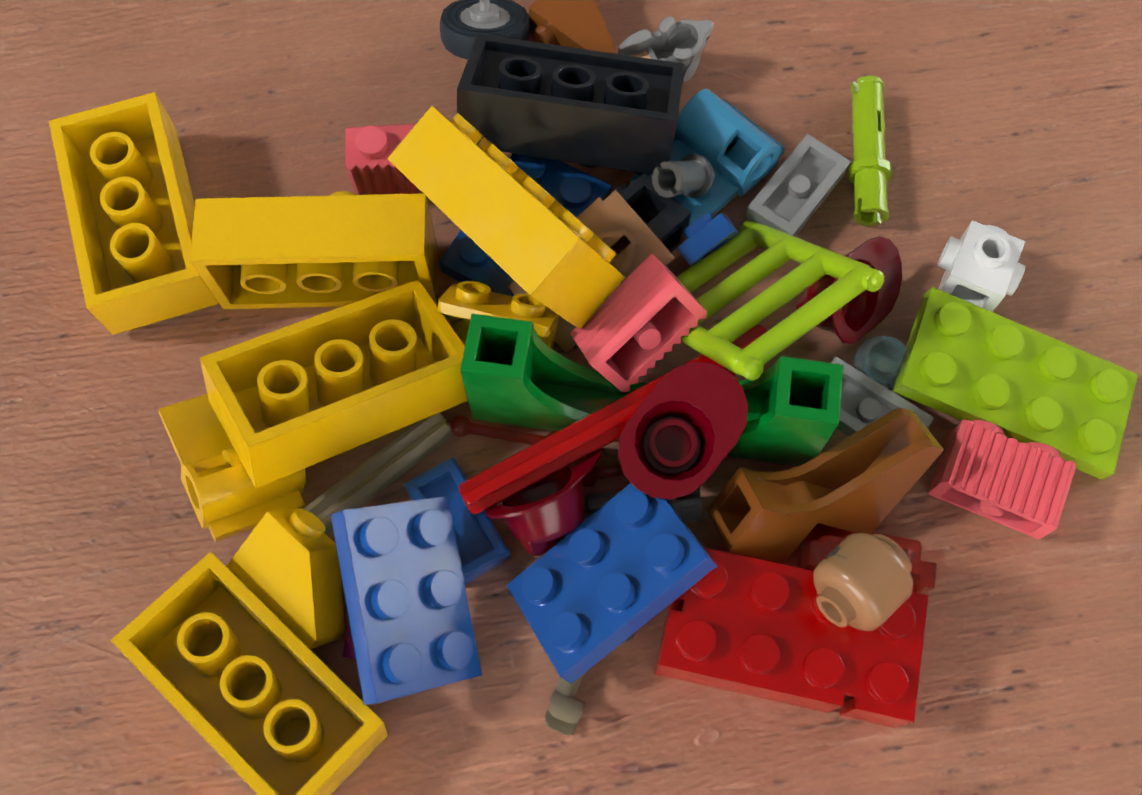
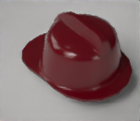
M881 236L867 240L849 254L843 256L881 271L884 274L882 287L876 292L863 291L816 326L819 329L836 333L844 344H855L867 332L883 321L892 311L899 296L902 282V261L898 248L893 242ZM826 274L807 288V292L795 303L796 310L839 279Z
M691 362L674 368L664 376L629 418L619 438L618 458L623 474L637 490L653 498L676 499L689 495L701 486L735 446L746 426L748 403L741 384L729 371L713 363Z
M603 447L485 510L487 517L493 519L503 518L515 538L523 544L530 555L542 556L585 519L586 504L582 479L600 461L604 451Z

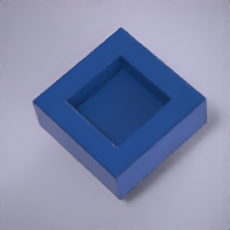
M706 213L684 230L683 234L687 240L677 249L689 265L694 266L740 232L726 215L720 213L713 219L709 213Z

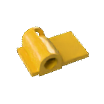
M208 394L159 408L160 418L181 463V481L202 529L208 527L215 542L255 528L267 511L305 508V503L301 497L306 482L305 468L255 489L209 402Z

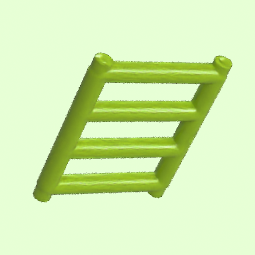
M750 220L742 224L738 235L677 276L689 292L692 293L757 246L767 249L696 299L707 311L706 319L698 320V326L690 328L689 335L681 336V342L735 374L741 375L750 381L756 380L761 376L764 368L763 365L856 296L865 290L871 292L878 291L883 285L884 274L871 268L869 265L767 225ZM794 260L801 263L710 330L700 326L705 320L788 261ZM826 274L839 279L744 349L732 344L737 338Z

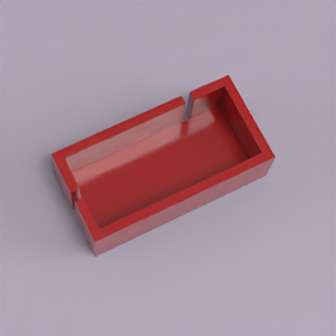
M704 548L717 567L667 606L669 612L664 621L655 675L825 713L841 707L840 716L893 728L915 721L929 595L912 592L911 596L881 626L873 631L858 630L850 625L839 627L829 621L817 606L816 598L819 595L814 585V571ZM845 695L855 697L844 702Z

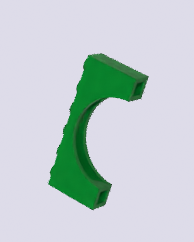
M471 314L460 371L473 420L559 431L647 384L645 382L630 384L629 392H621L598 371L579 365L551 349L538 336L533 322ZM780 356L778 361L770 369L763 372L758 379L738 381L743 387L748 403L747 423L738 442L726 456L793 466L803 465L817 457L839 425L844 365Z

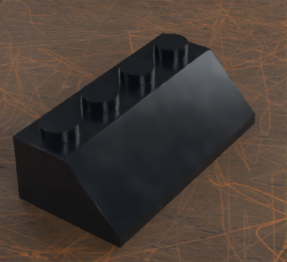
M477 34L457 87V113L502 152L526 155L536 160L554 159L579 163L582 166L591 168L601 166L628 170L638 175H642L644 172L647 175H651L656 167L662 168L660 163L671 160L678 120L684 63Z

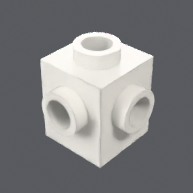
M972 220L961 238L957 239L951 236L942 251L937 267L944 269L945 272L938 289L993 312L1005 295H1013L1023 277L1026 266L1018 263L1026 241L1008 235L1006 231L997 226L983 225Z

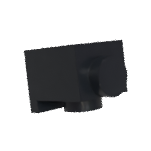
M645 172L630 185L625 183L615 189L671 253L686 241L683 232L689 226L691 212L674 197L665 198L660 196L653 187L652 178Z

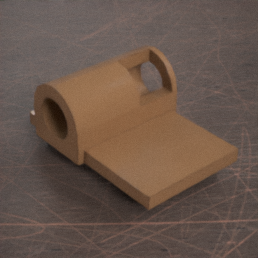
M617 190L612 192L604 201L598 197L576 217L617 254L610 261V264L626 278L651 254H654L665 266L675 258ZM516 281L508 286L514 295L528 294ZM559 316L555 342L567 353L577 345L569 334L576 327Z

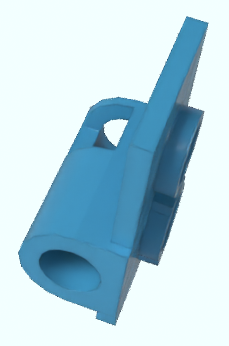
M709 89L701 90L695 94L681 110L677 120L670 160L680 161L687 155L699 154L711 163L715 172L712 187L705 195L690 198L681 194L674 197L691 212L689 226L706 213L713 217L736 195L743 197L777 166L779 157L784 154L785 150L782 144L728 101L722 100ZM735 144V146L725 154L727 147H732ZM636 174L633 178H631L630 184L633 183L641 175Z

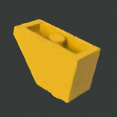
M292 508L267 511L226 567L309 649L338 640L345 632L341 570L336 543L324 533L326 527L323 522L305 509Z

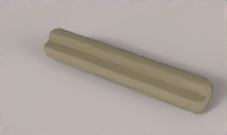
M440 413L416 422L304 509L317 516L326 527L324 533L328 534L333 530L331 514L364 506L449 440L453 434L451 426Z

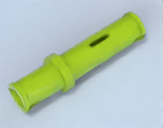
M863 76L857 79V83L853 81L850 87L852 94L854 161L849 166L848 175L850 183L854 184V221L863 226H877L882 224V220L886 222L889 219L887 182L892 176V166L890 161L886 160L884 82L876 76Z

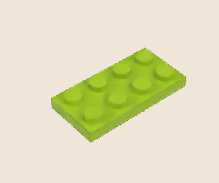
M931 287L922 297L893 392L961 421L984 420L994 423L1002 428L1007 438H1016L1018 442H1039L1052 446L1059 451L1060 456L1065 461H1073L1076 464L1075 469L1098 479H1104L1115 473L1138 374Z

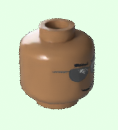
M853 533L849 535L814 569V585L819 595L816 598L818 608L829 621L839 627L850 625L858 630L873 631L877 629L912 594L913 579L910 573L912 565L909 557L896 542L884 535L874 534L872 536L867 533Z

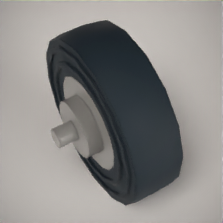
M458 0L443 9L440 18L441 40L446 50L457 57L468 60L477 34L529 41L530 17L523 6L511 0Z

